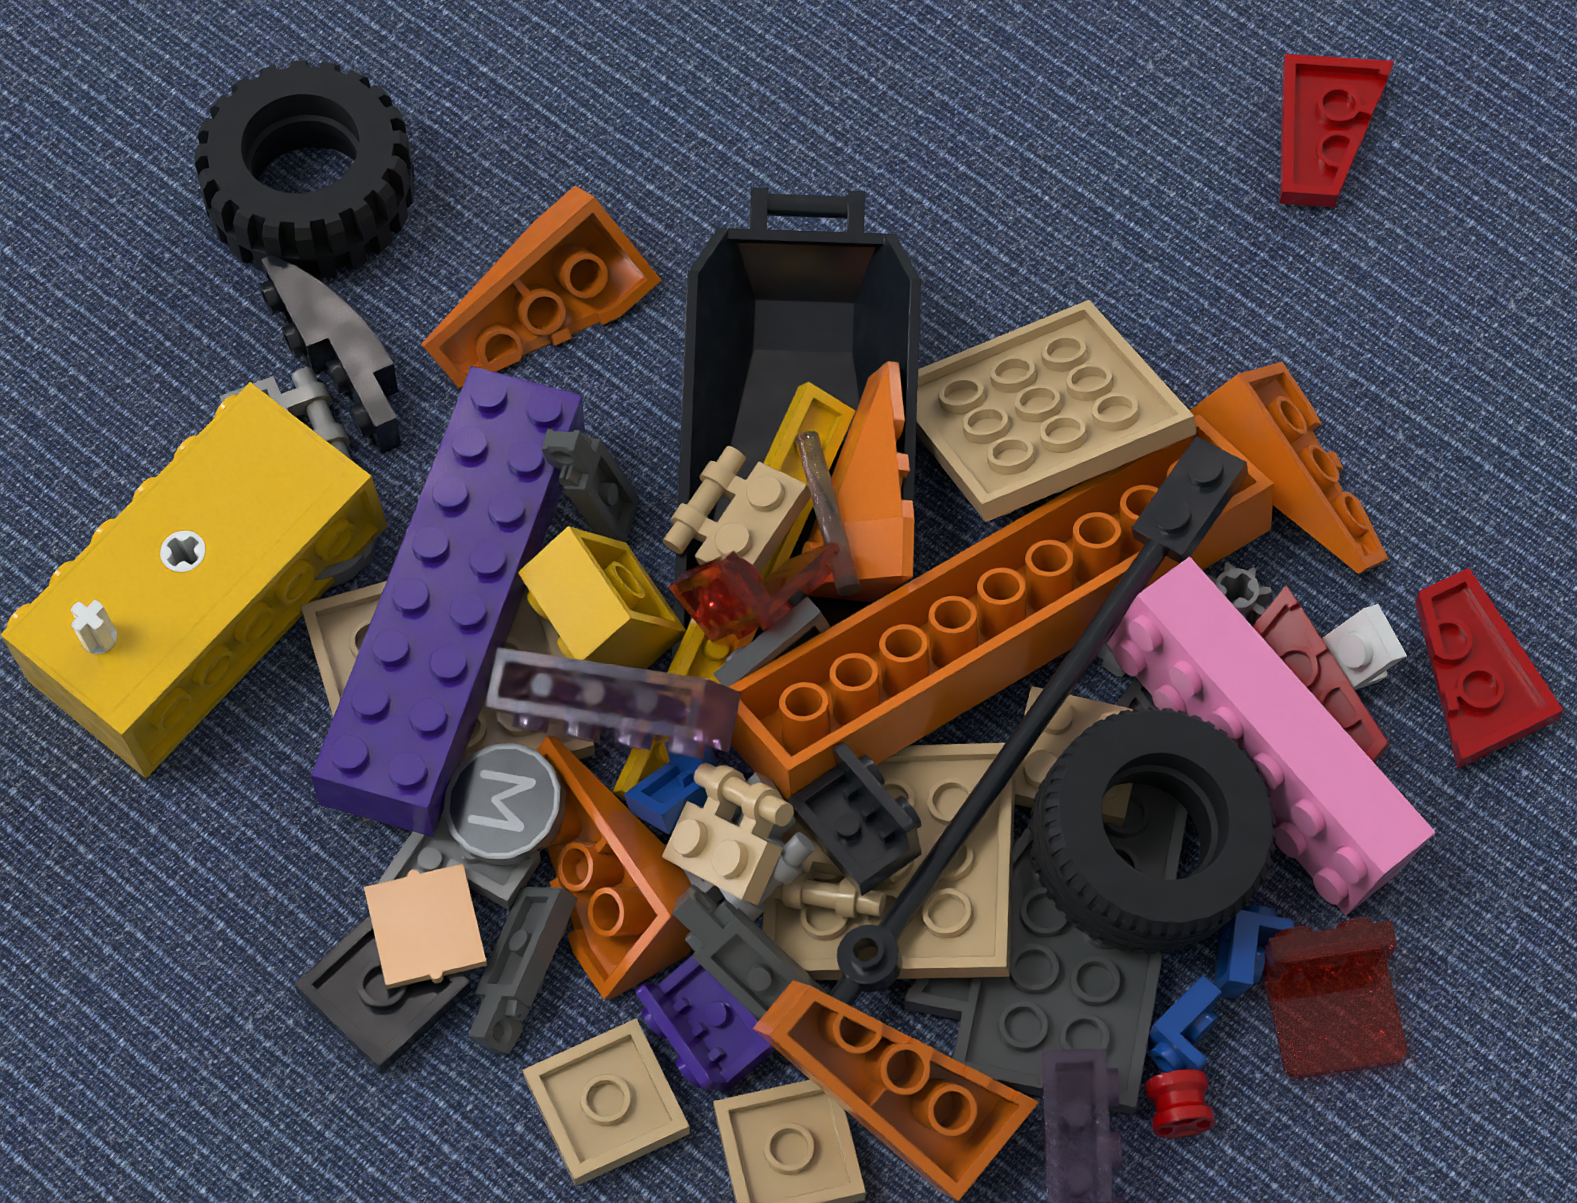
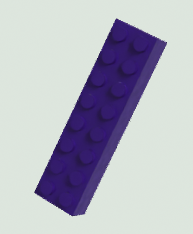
M474 366L470 367L311 773L319 805L434 837L444 810L446 789L455 770L462 762L527 587L518 572L540 552L564 487L559 482L561 470L549 465L541 450L547 429L563 432L580 430L581 433H584L582 395Z

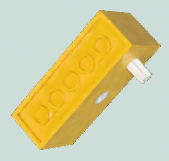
M249 382L238 395H231L220 404L214 419L197 436H190L181 443L174 454L173 460L157 477L148 478L138 487L132 502L115 519H109L98 527L92 536L91 543L73 561L65 562L54 572L49 586L31 604H24L13 613L7 623V628L0 635L28 682L144 778H147L303 615L301 605L317 601L335 582L334 577L315 580V578L326 567L361 555L372 543L371 537L373 536L374 541L386 529L388 525L372 476Z

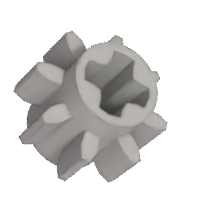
M1229 562L1225 563L1224 570L1217 579L1210 575L1207 576L1242 616L1254 625L1265 611L1263 606L1269 603L1272 592L1271 587H1259V583L1255 578L1257 569L1254 567L1247 571L1233 568Z

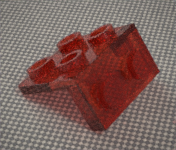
M1353 918L1339 923L1336 929L1312 932L1310 927L1296 926L1278 932L1275 937L1269 938L1265 949L1262 975L1283 1069L1289 1077L1300 1079L1396 1065L1404 1060L1407 1054V1045L1388 970L1389 961L1397 945L1392 921L1373 923L1370 918Z

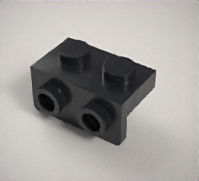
M842 742L833 748L837 766L787 799V802L793 806V816L859 894L863 896L922 855L917 829L922 824L914 808L903 796L900 795L893 799L883 787L885 784L884 778L875 763L866 754H862L857 758L849 747Z

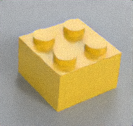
M568 526L518 572L530 590L527 593L530 605L540 616L550 620L560 635L557 639L560 650L575 665H584L602 669L609 673L616 672L638 677L685 635L686 629L625 542Z

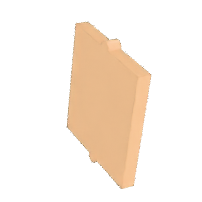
M463 864L421 874L413 869L408 872L407 877L364 887L387 989L429 979L434 983H440L445 975L487 966Z

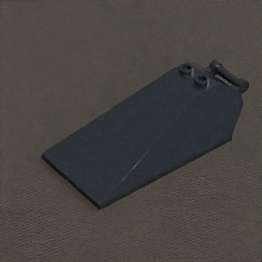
M751 187L749 229L717 228L691 269L687 270L678 507L681 503H689L702 484L699 476L710 461L717 462L727 446L737 449L746 457V461L736 474V476L744 480L748 478L758 462L764 463L800 385L810 382L856 411L868 378L886 362L891 361L899 362L905 418L903 431L898 441H896L897 452L908 454L910 468L906 478L903 477L900 489L901 500L913 501L914 509L921 278L918 277L896 234L864 233L865 191H848V196L769 194V188ZM768 216L847 219V232L767 229ZM852 421L752 641L771 627L772 622L781 612L795 607L806 597L820 610L830 627L872 604V602L807 596V577H803L800 571V558L805 542H809L810 533ZM721 496L707 518L718 522L732 500ZM694 538L682 554L676 553L673 612L686 630L713 574L702 568L695 558L703 542ZM911 578L903 584H901L900 586H898L897 588H895L894 590H892L891 592L909 583L911 581ZM683 637L672 646V661Z

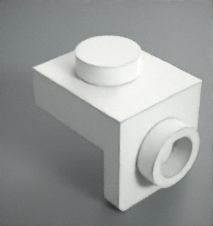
M1379 604L1362 609L1322 638L1355 690L1378 683L1387 677L1386 670L1407 656Z

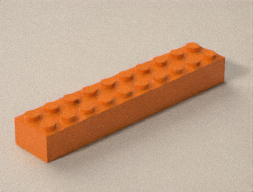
M1199 414L1194 417L1195 435L1178 441L1167 448L1154 451L1123 464L1112 471L1104 472L1083 481L718 692L724 738L754 772L772 779L786 802L787 799L837 766L833 748L842 742L849 747L857 758L862 754H866L877 765L1072 649L1143 548L1144 544L1134 540L1131 528L1196 436L1246 461L1248 466V475L1191 555L1193 561L1202 571L1271 530L1274 483ZM1166 556L1143 590L1180 563Z

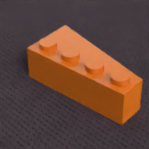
M795 980L788 985L752 1028L937 1191L957 1201L961 1199L1039 1103L1025 1094L992 1079L836 998Z

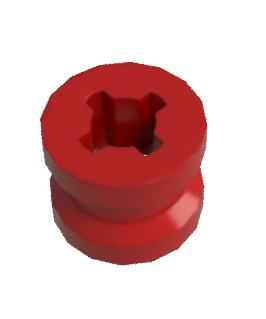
M1196 1069L1175 1070L1159 1074L1146 1081L1145 1090L1147 1098L1155 1104L1156 1114L1151 1121L1153 1134L1162 1138H1181L1200 1134L1214 1127L1216 1123L1214 1111L1206 1105L1204 1097L1209 1087L1205 1072Z

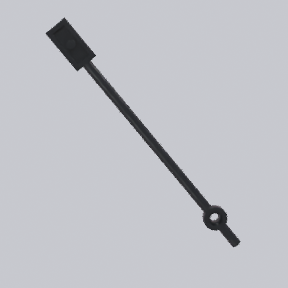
M1197 436L1194 438L1131 528L1134 540L1144 544L1143 548L878 925L858 926L842 938L837 949V962L843 975L830 992V996L852 1006L862 991L877 992L883 990L898 978L902 969L903 959L897 941L1164 558L1167 556L1181 563L1189 556L1191 557L1248 475L1246 461ZM866 947L878 949L876 956L870 961H860L857 959L859 952Z

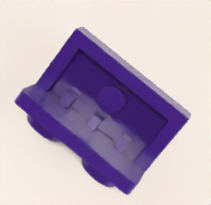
M693 955L660 984L644 983L635 991L645 1006L642 1010L645 1022L659 1037L669 1040L680 1056L676 1059L678 1069L697 1088L702 1087L707 1090L728 1092L776 1051L772 1045L752 1029L759 1020L693 958Z

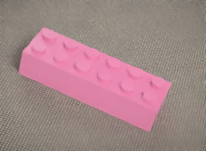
M1190 556L1136 596L1107 643L1113 650V656L1117 664L1125 673L1135 676L1152 695L1153 702L1160 711L1163 708H1172L1174 712H1178V710L1187 712L1190 717L1196 715L1201 717L1205 723L1209 721L1214 724L1216 730L1222 729L1228 733L1227 737L1230 739L1234 738L1238 742L1239 749H1244L1249 754L1248 758L1250 761L1255 762L1258 767L1257 773L1262 774L1265 779L1264 785L1269 788L1271 796L1268 799L1273 802L1275 810L1272 813L1276 817V826L1273 827L1276 831V845L1284 854L1295 858L1313 878L1316 890L1322 898L1331 904L1337 905L1345 916L1395 877L1436 832Z

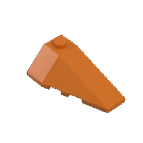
M575 185L526 229L421 345L453 383L460 388L464 385L471 366L496 372L519 362L522 356L549 344L556 346L572 338V334L597 323L603 325L613 321L627 312L662 280L597 199Z
M886 362L868 378L810 533L809 542H805L801 552L800 571L803 577H807V596L874 603L913 577V501L901 500L900 490L903 477L906 478L910 471L908 454L897 452L896 441L901 436L905 422L899 362Z
M1283 362L1237 374L1189 410L1194 417L1200 414L1274 483L1273 506L1355 572L1360 574L1389 559L1361 502L1353 494L1342 490L1338 481L1340 478L1339 472L1344 468L1335 452H1326L1320 446L1313 430L1322 424L1313 406Z
M546 736L536 751L557 770L566 791L565 818L555 839L546 846L556 878L550 881L551 888H565L578 898L570 915L574 930L567 934L573 954L603 999H614L686 957L692 950L685 940L686 935L691 931L672 914L676 899L692 884L683 868L662 858L666 846L555 736Z

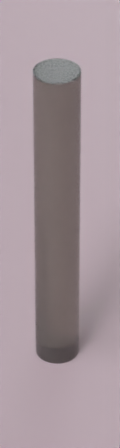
M815 431L804 432L796 437V444L837 593L840 596H851L861 590V585L820 438Z

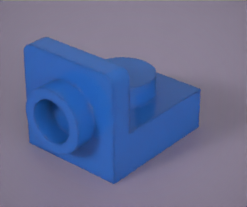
M1247 905L1219 929L1214 985L1222 991L1220 997L1236 1000L1253 983L1259 982L1264 968L1265 949L1262 946H1257V944L1279 947L1294 934V920L1277 917V911L1270 907Z
M1204 975L1152 1026L1147 1047L1151 1049L1150 1056L1164 1073L1183 1069L1203 1071L1207 1063L1205 1056L1193 1045L1198 1043L1217 1022L1219 1017L1213 1011L1222 991Z

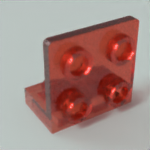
M831 541L786 560L763 581L754 566L747 560L740 558L733 550L684 572L668 587L711 642L732 634L740 640L753 632L757 627L761 626L763 630H766L787 615L792 609L787 600L799 589L803 593H807L823 582L832 573L827 564L842 550L835 541Z

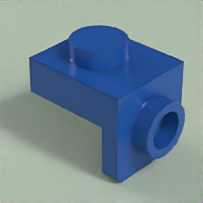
M670 728L662 734L670 761L624 793L629 810L634 815L667 834L674 830L687 801L704 807L708 796L705 789L698 786L694 781L696 769L703 763H709L717 767V759L713 751L703 740L699 738L693 739L674 728Z

